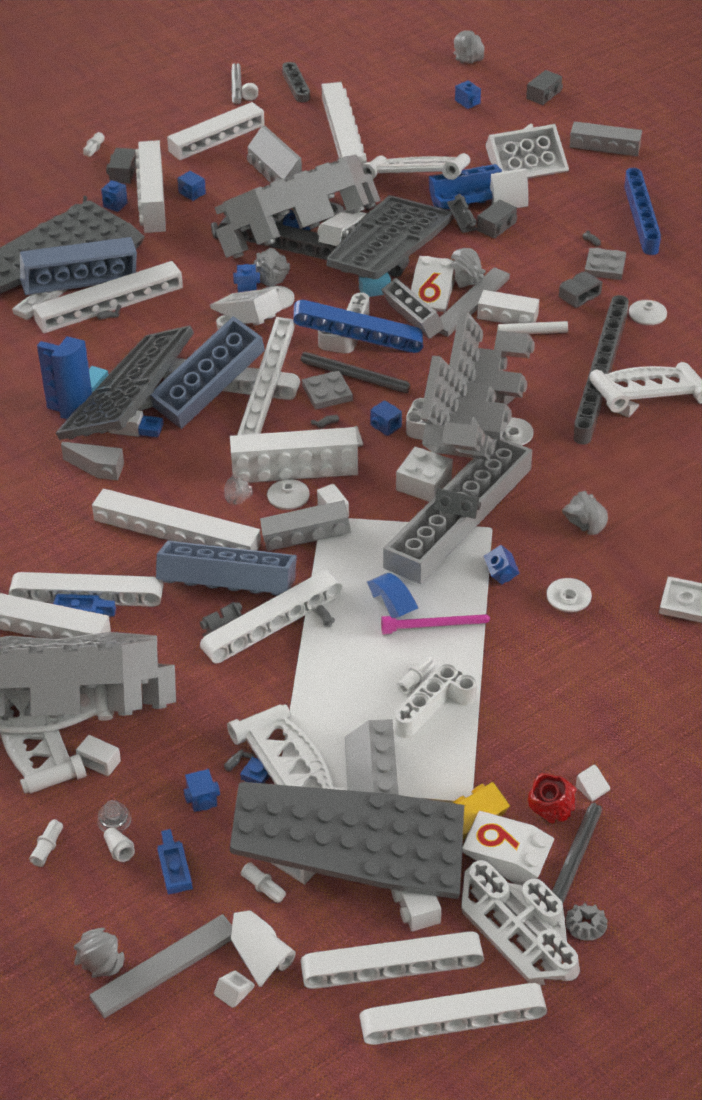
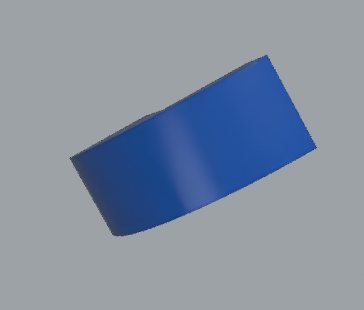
M385 573L366 581L373 598L379 595L382 596L391 618H398L418 609L417 603L408 588L394 574Z

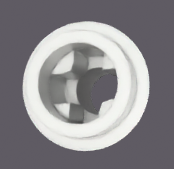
M116 828L107 829L104 833V838L112 858L119 862L130 860L135 853L134 843Z

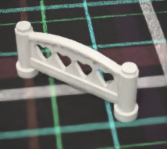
M465 153L460 154L458 157L426 156L386 159L384 156H378L371 162L364 163L362 169L365 175L371 174L372 179L377 176V173L442 172L447 179L453 180L469 165L470 157Z
M685 362L678 363L676 368L647 366L622 369L609 374L594 370L590 374V381L607 400V406L613 412L624 410L631 399L693 394L694 398L702 404V379ZM677 377L679 382L676 383L668 378ZM659 378L662 380V384H658L650 379ZM643 380L645 386H641L633 381ZM624 381L628 384V387L625 388L615 382Z
M99 684L96 688H83V685H80V689L90 699V704L86 707L80 705V714L64 715L63 718L55 719L50 718V716H25V711L31 701L30 687L27 691H14V688H5V709L9 701H11L20 711V716L17 719L10 717L7 721H3L1 715L0 732L16 734L49 732L69 727L95 715L101 721L110 720L113 718L114 711L108 710L107 684Z
M9 701L5 709V715L1 717L3 721H7L10 717L12 719L18 718L13 717L14 712L10 710L14 706L11 701ZM31 701L25 711V716L27 717L31 716ZM59 730L32 734L0 732L2 742L10 759L24 776V779L20 781L25 794L37 792L75 777L77 780L87 777L80 755L76 754L69 758ZM25 739L42 740L32 751H26L27 746L23 743ZM32 756L49 757L37 769L32 768L33 762L29 760Z
M280 704L241 721L236 719L227 723L228 732L234 744L238 745L247 740L276 785L303 787L309 779L313 778L317 780V785L321 788L344 790L342 787L334 788L328 767L317 747L301 729L288 720L291 717V713L286 704ZM275 729H282L283 735L288 737L284 741L267 740ZM287 745L294 746V751L299 754L297 757L279 756ZM297 762H304L306 764L305 768L310 770L308 774L290 772Z

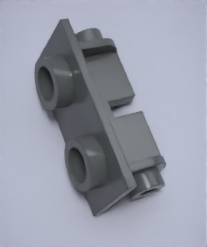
M458 194L455 196V200L447 202L462 233L477 230V220L474 219L471 211L467 209L468 205L464 196Z
M437 488L434 504L435 510L476 519L477 510L481 508V502H479L478 497Z
M232 602L219 609L223 616L222 618H220L217 611L203 617L199 623L203 630L206 629L207 632L202 634V636H206L244 615L240 612L242 610L241 604L239 602Z

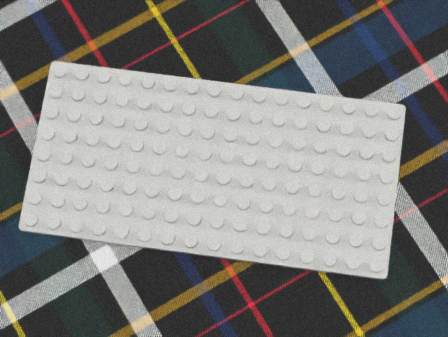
M349 518L352 533L317 540L312 577L322 571H329L342 584L343 590L338 597L323 605L330 613V616L335 619L331 627L324 626L323 619L316 612V609L305 615L290 705L291 717L288 720L301 729L317 747L328 767L334 788L342 787L344 790H348L345 736L368 720L393 719L399 795L453 803L463 795L467 798L472 795L471 791L474 786L485 623L397 629L392 634L383 635L381 616L390 615L382 596L379 595L373 598L366 581L385 573H392L405 584L417 603L418 609L400 616L396 620L486 614L489 569L483 556L491 551L492 529L489 527H475L443 562L419 584L383 568V548L409 522ZM429 656L435 662L434 667L424 676L423 682L438 666L445 663H450L476 678L477 690L474 703L462 705L448 698L412 737L402 738L395 733L396 710L422 684L418 683L408 694H403L397 688V683L407 675L410 667H415L423 658ZM287 745L283 749L282 757H297L299 754L294 751V746ZM297 762L290 773L308 774L310 770L305 768L306 764L304 762ZM313 778L309 779L303 786L321 788L317 785V780Z

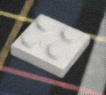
M668 576L659 614L702 622V583Z

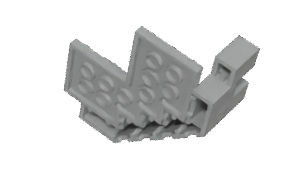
M357 154L337 159L338 162H328L310 171L305 170L294 174L292 178L277 180L270 183V185L255 188L214 207L217 214L224 213L225 216L228 215L231 224L215 230L226 258L231 256L234 259L244 256V251L249 250L242 231L250 228L258 245L264 243L265 246L275 243V239L280 237L272 215L279 214L280 217L290 213L289 209H293L300 229L310 227L311 230L319 227L321 221L335 216L329 199L335 197L334 193L340 191L347 212L354 210V213H357L365 208L368 210L376 207L375 203L381 200L371 174H364Z
M459 311L450 364L448 365L440 356H432L420 417L426 423L422 441L426 448L433 453L489 460L495 448L493 439H501L512 418V410L506 404L495 402L498 395L522 398L523 392L527 390V380H525L526 378L522 373L503 371V369L507 368L508 360L506 356L529 359L530 353H533L535 342L529 334L497 330L494 350L478 348L479 342L483 340L482 328L468 312Z
M103 632L64 639L21 636L0 637V716L5 715V688H14V691H27L30 687L31 716H50V718L54 719L63 718L64 715L81 713L80 685H83V688H96L99 684H107L108 710L118 711V715H132L133 710L142 709V699L143 704H151L154 709L166 708L167 704L176 702L175 665L158 663L157 635Z

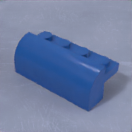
M496 164L465 169L453 180L447 179L443 174L429 176V190L434 207L450 209L447 202L455 200V196L458 194L465 197L467 205L473 202L483 203L486 200L492 199L493 193L490 190L491 174L500 173L502 169Z
M69 336L59 346L40 341L37 345L47 408L59 411L63 419H68L77 407L84 403L92 394L85 341Z

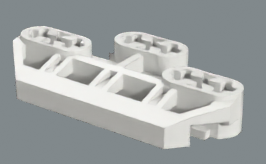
M483 860L474 862L465 871L462 897L463 914L528 983L545 985L544 979L571 981L577 978L580 972L578 954L567 943L563 904L541 880L530 879L523 885L507 883L490 863ZM470 884L472 886L470 892L478 900L477 903L468 899ZM492 909L496 911L493 914L494 918L502 925L500 928L490 918L485 916ZM516 933L519 935L517 942L526 950L524 953L513 942L509 941ZM540 958L543 960L541 963V967L545 970L543 972L533 966Z

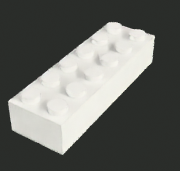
M160 140L138 142L139 149H135L140 226H144V233L165 232L166 222Z
M355 427L230 436L233 484L358 475V443Z

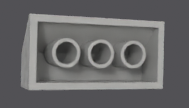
M262 126L248 145L247 160L249 164H252L271 183L283 178H292V175L302 172L301 157L266 126Z
M393 719L368 720L345 736L347 789L350 791L399 795Z

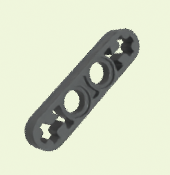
M294 62L284 63L282 65V73L295 100L298 102L309 101L310 90L298 66Z

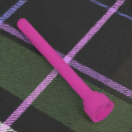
M487 614L396 620V618H391V616H381V630L384 635L392 634L397 629L488 623L490 617Z

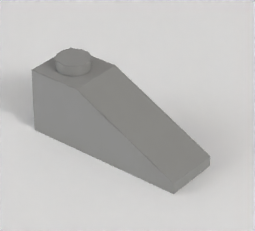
M71 442L61 443L63 460L97 478L119 479L124 466L122 448Z

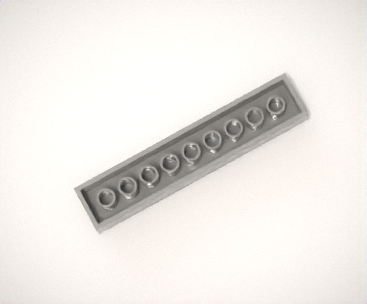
M503 438L493 439L495 448L489 460L473 458L443 488L444 490L478 497L479 502H481V508L477 510L476 519L435 510V496L383 548V568L421 584L531 470L532 449Z

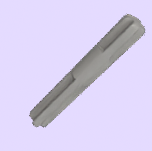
M234 63L232 64V102L240 104L242 99L241 66Z

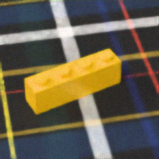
M493 782L487 786L481 784L471 791L472 795L465 798L463 795L453 802L454 804L464 805L463 840L467 837L479 811L502 816L510 807Z

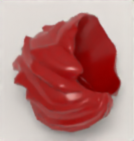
M541 773L535 778L533 788L528 794V805L534 813L540 815L551 824H554L556 819L564 822L568 817H571V811L575 810V792L577 790L569 781L561 776Z

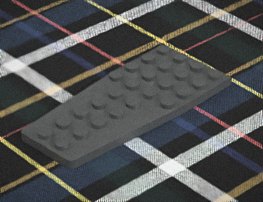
M389 195L366 214L327 257L326 265L339 269L344 273L357 274L359 277L379 279L433 239L454 219V216L449 210Z
M89 200L75 208L69 209L61 215L54 216L53 219L47 222L40 223L38 227L0 247V293L22 284L20 280L21 251L104 241L109 234H115L116 229L121 224L125 225L128 222Z
M191 326L146 335L56 432L58 439L68 438L71 440L77 436L84 435L86 437L93 433L100 432L102 434L109 430L125 428L129 419L136 415V411L140 406L145 404L148 396L154 393V388L194 334Z
M241 782L237 791L229 850L234 855L380 888L458 899L460 895L464 805L388 793Z

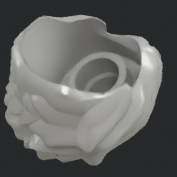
M462 31L456 35L454 39L455 51L453 53L456 55L455 59L463 64H471L483 60L485 47L478 35H475L473 31Z
M269 248L265 252L262 251L261 254L257 253V258L252 264H256V272H260V282L269 287L282 283L290 270V263H287L286 257L280 255L273 248Z
M461 248L454 251L451 259H455L452 265L455 268V279L458 287L462 288L481 282L484 279L483 273L486 271L481 268V260L477 252L471 248Z
M582 491L574 496L570 504L562 509V513L571 523L579 526L582 531L588 529L589 535H596L607 524V510L596 501V498H593V494L588 495L586 491Z
M105 928L84 932L80 942L74 945V949L77 951L74 964H82V969L93 972V978L116 974L123 967L125 960L124 953H118L117 951L118 939L115 935L103 932Z

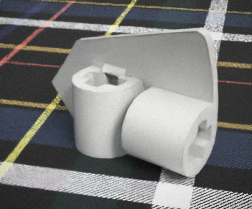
M251 910L234 913L231 941L258 986L262 987L276 968L283 971L291 965L296 952L277 938L272 927Z

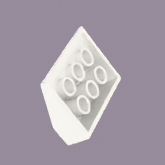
M555 124L489 135L485 145L490 162L499 166L502 172L525 168L528 179L569 171Z

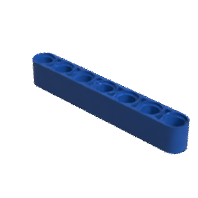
M629 168L626 170L624 188L641 247L645 254L656 255L659 252L661 234L644 177L640 169Z
M298 300L294 304L293 321L296 325L411 353H417L423 349V331L418 327L307 300Z

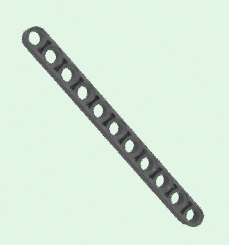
M228 215L219 224L218 229L231 224ZM278 223L275 224L280 237L275 239V243L268 245L269 247L327 260V257L337 247L319 242V235L316 232ZM251 228L242 231L245 241L257 244ZM407 257L389 270L388 274L395 277L401 276L409 264V258Z
M622 295L614 296L611 299L577 412L573 440L578 444H588L592 440L604 397L590 381V374L594 370L602 371L604 374L611 373L628 312L629 300Z

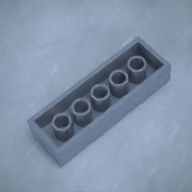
M131 237L21 251L20 280L24 293L29 295L94 286L136 273L137 251Z
M233 316L154 389V393L149 395L153 407L182 429L265 351L262 337Z
M167 541L157 553L156 579L163 580L165 583L184 582L185 585L189 586L203 584L208 588L228 587L232 591L246 589L251 593L271 592L272 595L278 596L289 590L295 581L297 555Z

